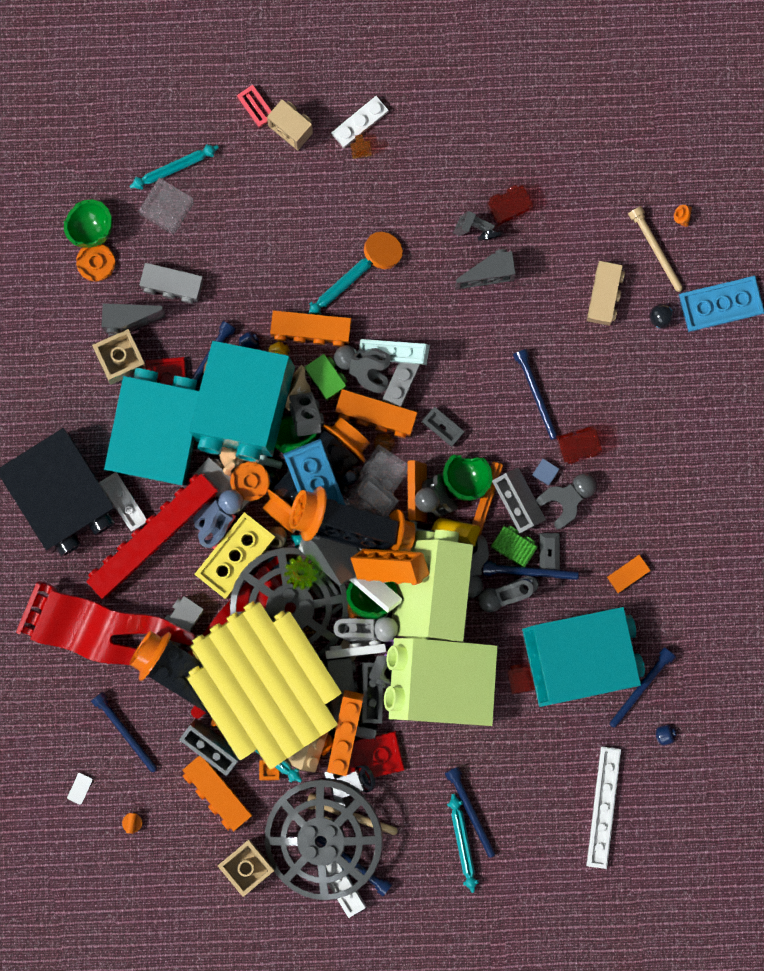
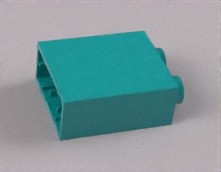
M212 341L189 429L194 439L199 442L197 448L211 454H221L222 447L236 449V457L249 462H259L260 455L272 457L295 370L290 357Z
M135 368L133 378L123 376L104 470L186 486L195 439L189 432L199 394V391H195L197 380L174 376L171 386L157 383L158 372Z
M624 607L533 625L522 629L539 707L641 686L639 678L644 676L645 666L641 655L638 653L634 654L631 638L636 636V625L630 614L625 615Z

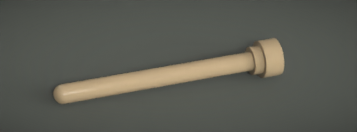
M642 206L628 213L630 219L640 226L677 292L682 291L683 287L644 219L645 211Z
M310 792L307 801L316 799V794ZM316 806L308 807L310 810L316 809ZM324 806L325 811L339 816L342 814L335 808ZM353 813L358 823L373 828L370 818ZM380 822L383 832L392 835L397 834L398 830L396 827Z

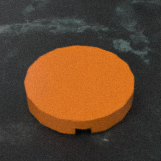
M375 232L369 236L364 244L365 257L377 268L391 269L398 264L402 257L403 250L400 242L389 233Z
M104 244L80 249L76 259L79 273L83 278L92 282L106 280L115 269L116 261L114 254Z
M245 462L234 469L230 484L232 490L238 491L242 495L243 500L254 501L267 493L270 487V477L268 471L261 464Z

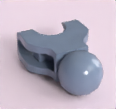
M232 489L224 491L220 495L219 501L215 500L212 504L205 505L195 515L193 522L195 528L200 530L198 539L202 546L211 548L223 538L229 523L233 519L232 514H236L243 507V497L238 491ZM205 519V523H199L201 520ZM210 533L213 534L211 539L204 540Z

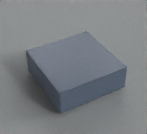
M542 459L532 476L549 486L559 468Z

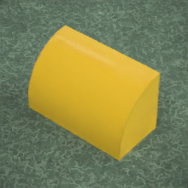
M439 518L431 530L433 532L435 530L459 532V543L475 546L481 528L477 525Z

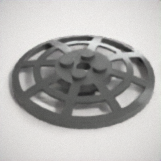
M277 548L257 556L241 571L234 583L230 598V615L236 612L237 596L245 580L254 586L249 603L255 602L259 591L268 597L266 608L264 609L272 621L275 620L273 616L284 610L286 613L285 605L287 603H294L296 609L291 614L299 627L303 629L308 625L316 631L315 634L308 638L310 644L321 635L330 641L326 647L317 653L319 658L322 657L340 638L326 629L331 618L332 605L343 602L342 619H348L349 604L347 602L345 584L339 586L341 595L330 597L326 585L318 577L322 570L317 565L314 566L312 571L302 567L288 566L286 554L306 556L298 548ZM278 556L280 568L268 572L260 580L249 574L261 562ZM289 572L300 573L308 577L302 586L291 584ZM281 574L283 585L274 590L265 585L269 579ZM314 581L321 588L324 598L313 600L308 592ZM326 606L325 617L320 625L312 619L314 608ZM345 624L340 626L339 630L341 633L344 631Z
M311 780L287 791L272 808L265 828L266 853L271 866L275 869L276 875L293 891L312 899H338L357 891L375 872L380 862L383 848L382 827L372 805L356 789L334 780ZM316 787V799L306 801L295 809L287 800L301 790ZM325 787L341 790L352 796L355 800L346 808L338 802L324 799ZM282 806L289 815L283 824L281 837H270L273 819L278 809ZM316 806V817L306 822L299 812L308 807ZM324 806L335 808L342 814L336 820L324 817ZM360 806L366 810L371 819L375 836H362L360 825L353 815ZM347 819L351 822L356 837L345 836L341 825ZM292 820L301 827L297 838L287 837L288 828ZM318 836L326 838L327 843L325 846L318 845ZM375 844L373 860L367 872L363 875L355 868L361 857L363 845ZM270 845H281L284 858L291 867L285 875L277 867ZM346 845H356L354 857L349 863L341 855ZM287 846H298L302 856L296 863L290 857ZM307 862L318 865L319 877L302 871V867ZM336 862L344 869L336 875L327 877L326 865ZM298 874L308 881L319 883L320 894L304 891L293 885L290 881ZM348 874L358 880L355 885L344 891L329 894L328 883L340 880Z

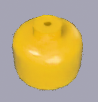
M279 341L270 345L268 352L288 356L289 347Z

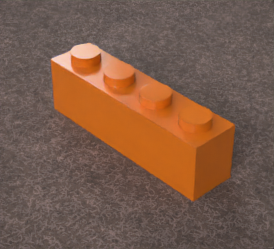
M273 310L270 335L277 341H286V338L294 339V342L305 343V340H309L317 345H325V342L333 343V346L342 347L344 344H349L351 318Z
M343 389L335 410L338 418H342L345 421L353 419L357 421L356 424L368 427V424L376 426L375 430L387 433V430L395 432L394 436L403 439L406 436H411L417 417V412Z
M362 549L351 557L357 579L417 585L429 575L424 554L421 552Z
M344 690L327 769L328 773L347 776L364 694Z
M198 756L182 770L185 773L182 775L189 784L193 783L197 787L195 792L202 800L207 799L210 803L209 809L214 815L219 814L222 817L221 823L228 831L232 829L234 832L253 816L210 763L201 756Z

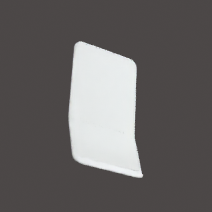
M78 773L67 798L77 804H82L91 785L92 778Z

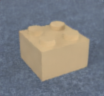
M281 100L267 116L268 126L298 151L313 134L311 119L305 114L300 115L295 111L297 108L291 102L287 101L286 103Z
M129 329L92 345L110 385L123 380V376L130 377L134 375L135 368L146 369Z
M250 839L218 865L219 869L242 897L275 871Z

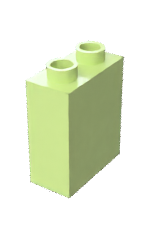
M435 530V532L416 531L414 544L410 552H421L424 554L429 575L417 585H412L411 583L397 584L395 582L397 594L402 598V602L392 610V619L398 625L397 637L438 641H463L473 545L458 543L459 532Z
M394 638V645L389 648L387 653V666L392 670L391 686L386 689L384 694V705L389 711V719L492 726L497 646L414 638Z

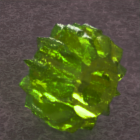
M298 556L297 560L292 558L290 559V564L285 565V569L288 571L284 573V576L290 577L286 582L287 584L293 582V589H296L298 585L301 590L305 589V585L310 588L312 582L317 580V577L314 575L318 573V570L312 569L315 562L309 564V557H306L303 561L302 557ZM303 570L305 573L299 576L297 572Z

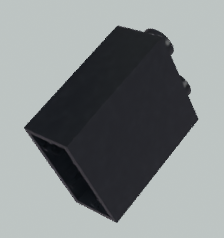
M64 428L0 467L1 480L45 550L50 553L57 550L60 556L63 557L81 546L77 537L87 530L91 529L96 536L115 524L111 515L118 512L116 507L101 486L72 437Z

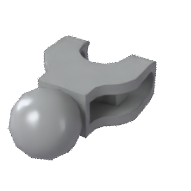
M382 617L377 621L374 619H340L335 622L333 628L336 636L348 642H367L371 640L388 642L393 640L398 633V625L391 617ZM345 624L344 631L341 633L339 630L340 626Z

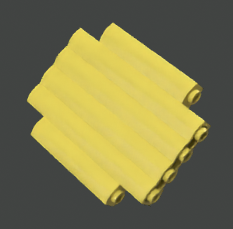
M252 601L243 607L245 611L242 613H233L226 618L228 622L221 625L218 623L209 629L211 633L205 637L201 634L192 640L194 644L190 647L203 667L196 666L188 672L190 675L186 678L237 758L242 760L257 750L267 767L272 769L338 725L325 704L339 696L341 691L291 612L287 611L285 613L283 610L273 616L275 620L272 621L261 603Z

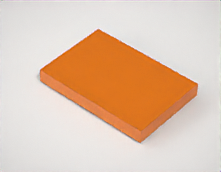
M415 460L408 461V519L418 523H427V512L419 510L414 500L417 492L422 489V482L427 480V464Z

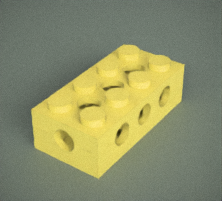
M244 512L195 575L227 600L231 596L234 583L241 571L257 556L267 551L275 536ZM246 536L253 537V543L249 546L243 545V539ZM232 552H240L241 557L238 561H231L230 555ZM227 567L228 574L225 577H220L218 575L219 568Z

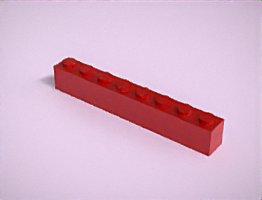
M198 473L189 480L190 484L185 489L181 487L174 494L176 497L171 502L168 500L160 507L162 511L157 515H151L145 521L147 523L146 526L142 529L139 527L131 534L133 538L129 542L124 541L117 547L118 552L114 556L110 554L103 560L104 565L100 569L95 568L89 573L88 576L90 578L86 582L101 599L107 598L220 492L204 473L200 475Z

